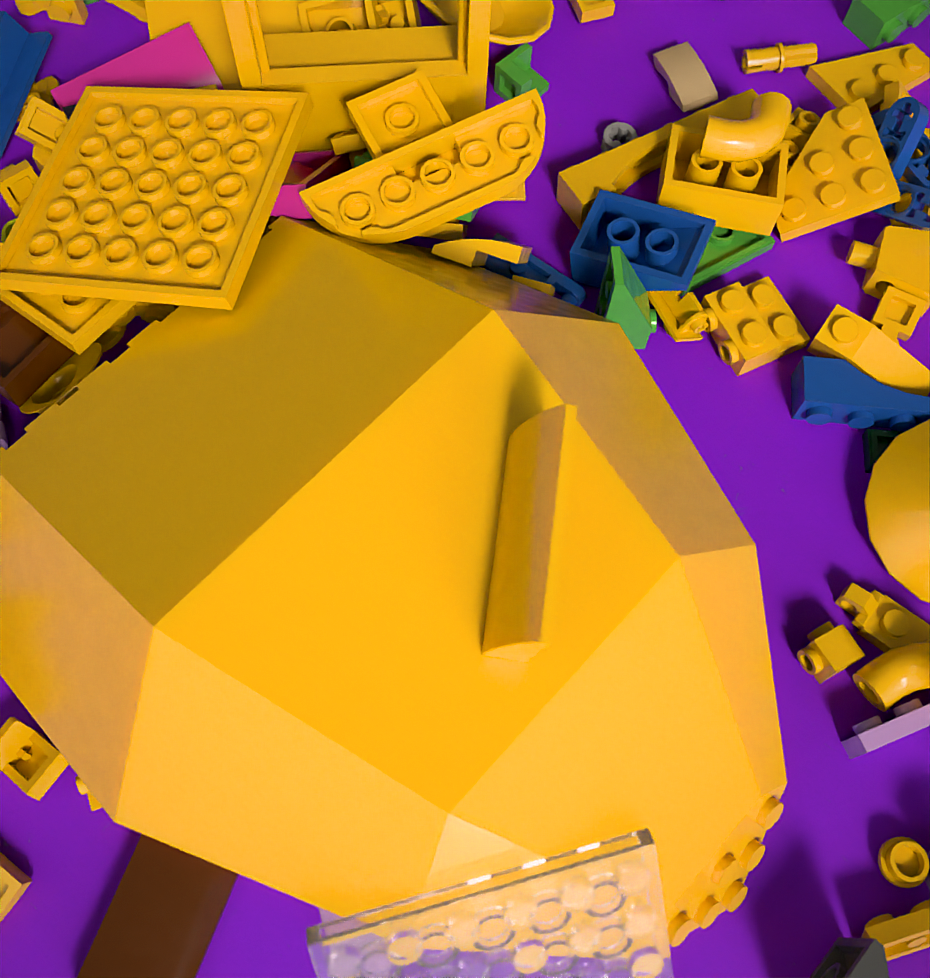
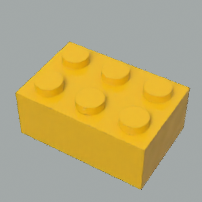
M672 123L662 157L656 204L716 220V227L770 236L784 206L789 144L780 142L776 148L766 155L745 162L716 161L699 157L705 129Z

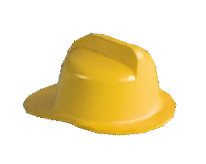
M96 342L92 343L80 355L75 353L19 407L20 411L25 414L39 413L41 415L54 403L60 406L79 390L76 385L92 373V370L102 356L103 346Z

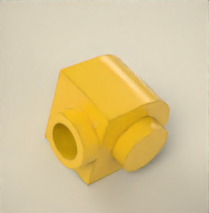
M830 621L807 635L810 643L797 652L798 660L803 669L813 675L819 684L865 656L844 624L834 628Z

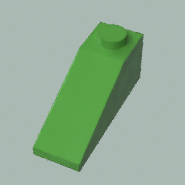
M611 246L594 313L619 323L634 349H645L650 333L656 332V310L649 308L648 292L620 246Z

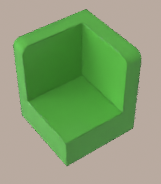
M524 43L495 64L494 92L505 101L535 88L540 96L549 89V82L530 67L532 46L528 43Z

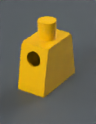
M889 225L883 228L873 245L856 240L852 242L846 257V263L866 269L862 286L863 291L866 294L881 299L884 291L890 285L923 299L927 303L920 316L922 317L930 307V232Z

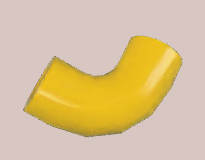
M767 92L755 98L752 103L750 117L747 119L731 120L710 115L699 157L740 163L766 155L780 144L789 127L792 110L790 100L781 93Z
M914 642L890 649L855 672L852 677L854 683L864 697L882 712H886L902 698L915 691L930 689V642Z

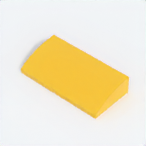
M566 403L540 412L523 422L509 437L481 655L528 662L553 643L578 405Z

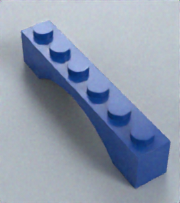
M803 356L791 374L792 419L806 420L814 425H823L830 422L848 424L851 428L856 429L873 426L890 428L893 431H907L930 419V397L910 394L886 386L862 373L844 359Z

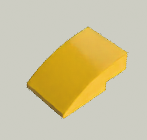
M310 0L297 4L302 32L422 27L417 0Z

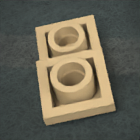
M688 42L653 54L655 68L668 82L669 96L683 112L698 110L705 104L718 100L717 90L708 71Z

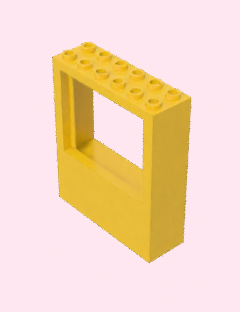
M221 0L242 90L309 92L314 106L295 152L333 149L331 139L337 133L356 129L348 114L346 102L419 70H423L453 124L485 111L492 0H459L458 25L263 34L257 0Z

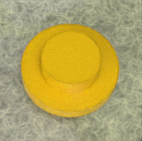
M894 837L885 841L880 847L878 865L887 881L900 888H913L924 882L929 872V858L919 843L908 837Z

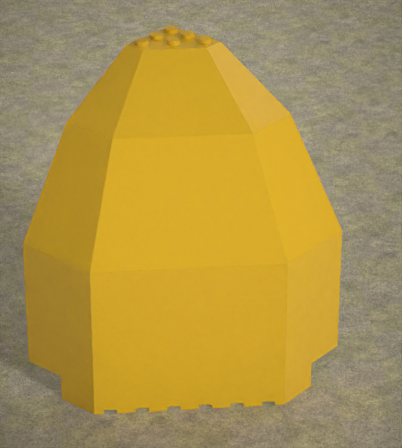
M280 216L268 226L270 231L261 238L233 310L177 305L178 308L161 322L154 320L127 343L129 348L112 363L106 360L76 385L79 390L60 406L54 403L24 428L27 433L7 450L3 447L0 448V676L115 823L406 944L650 957L668 945L678 946L691 931L699 926L702 929H706L712 924L717 915L726 910L733 912L743 902L748 891V887L744 885L749 871L758 865L765 853L766 847L762 844V840L766 831L777 822L783 811L784 804L780 802V798L787 784L756 544L619 323L480 266L470 267L432 254V248L395 242L386 244L361 243L338 236L316 221ZM566 403L578 405L553 643L528 662L481 655L509 437L523 422L540 412Z

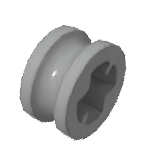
M615 122L608 125L603 134L602 152L612 150L623 145L621 143H628L636 138L635 129L623 122Z

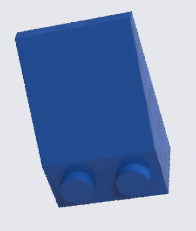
M600 189L569 252L572 280L600 288L611 246H620L646 291H687L715 228L716 220Z

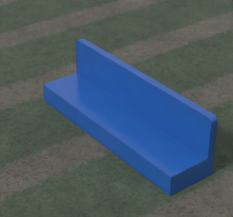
M0 11V159L53 38L48 31L28 33L6 11Z

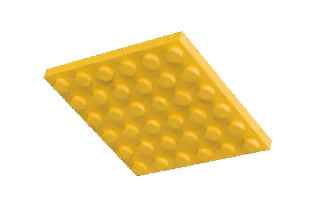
M86 86L0 250V289L233 310L314 105L309 92Z

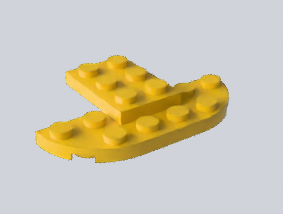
M419 70L346 102L348 114L373 160L300 191L299 195L309 214L321 226L338 236L369 244L393 243L415 237L507 195L526 180L537 165L544 146L545 111L541 97L535 88L453 124L423 70Z

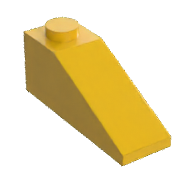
M839 304L835 306L807 349L808 352L817 357L847 360L867 376L900 391L921 396H928L930 392V370L874 324Z

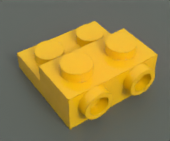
M769 276L743 287L738 281L707 294L702 299L701 306L708 314L706 321L709 324L704 331L711 334L718 345L721 359L725 364L732 367L737 376L806 347L811 339Z

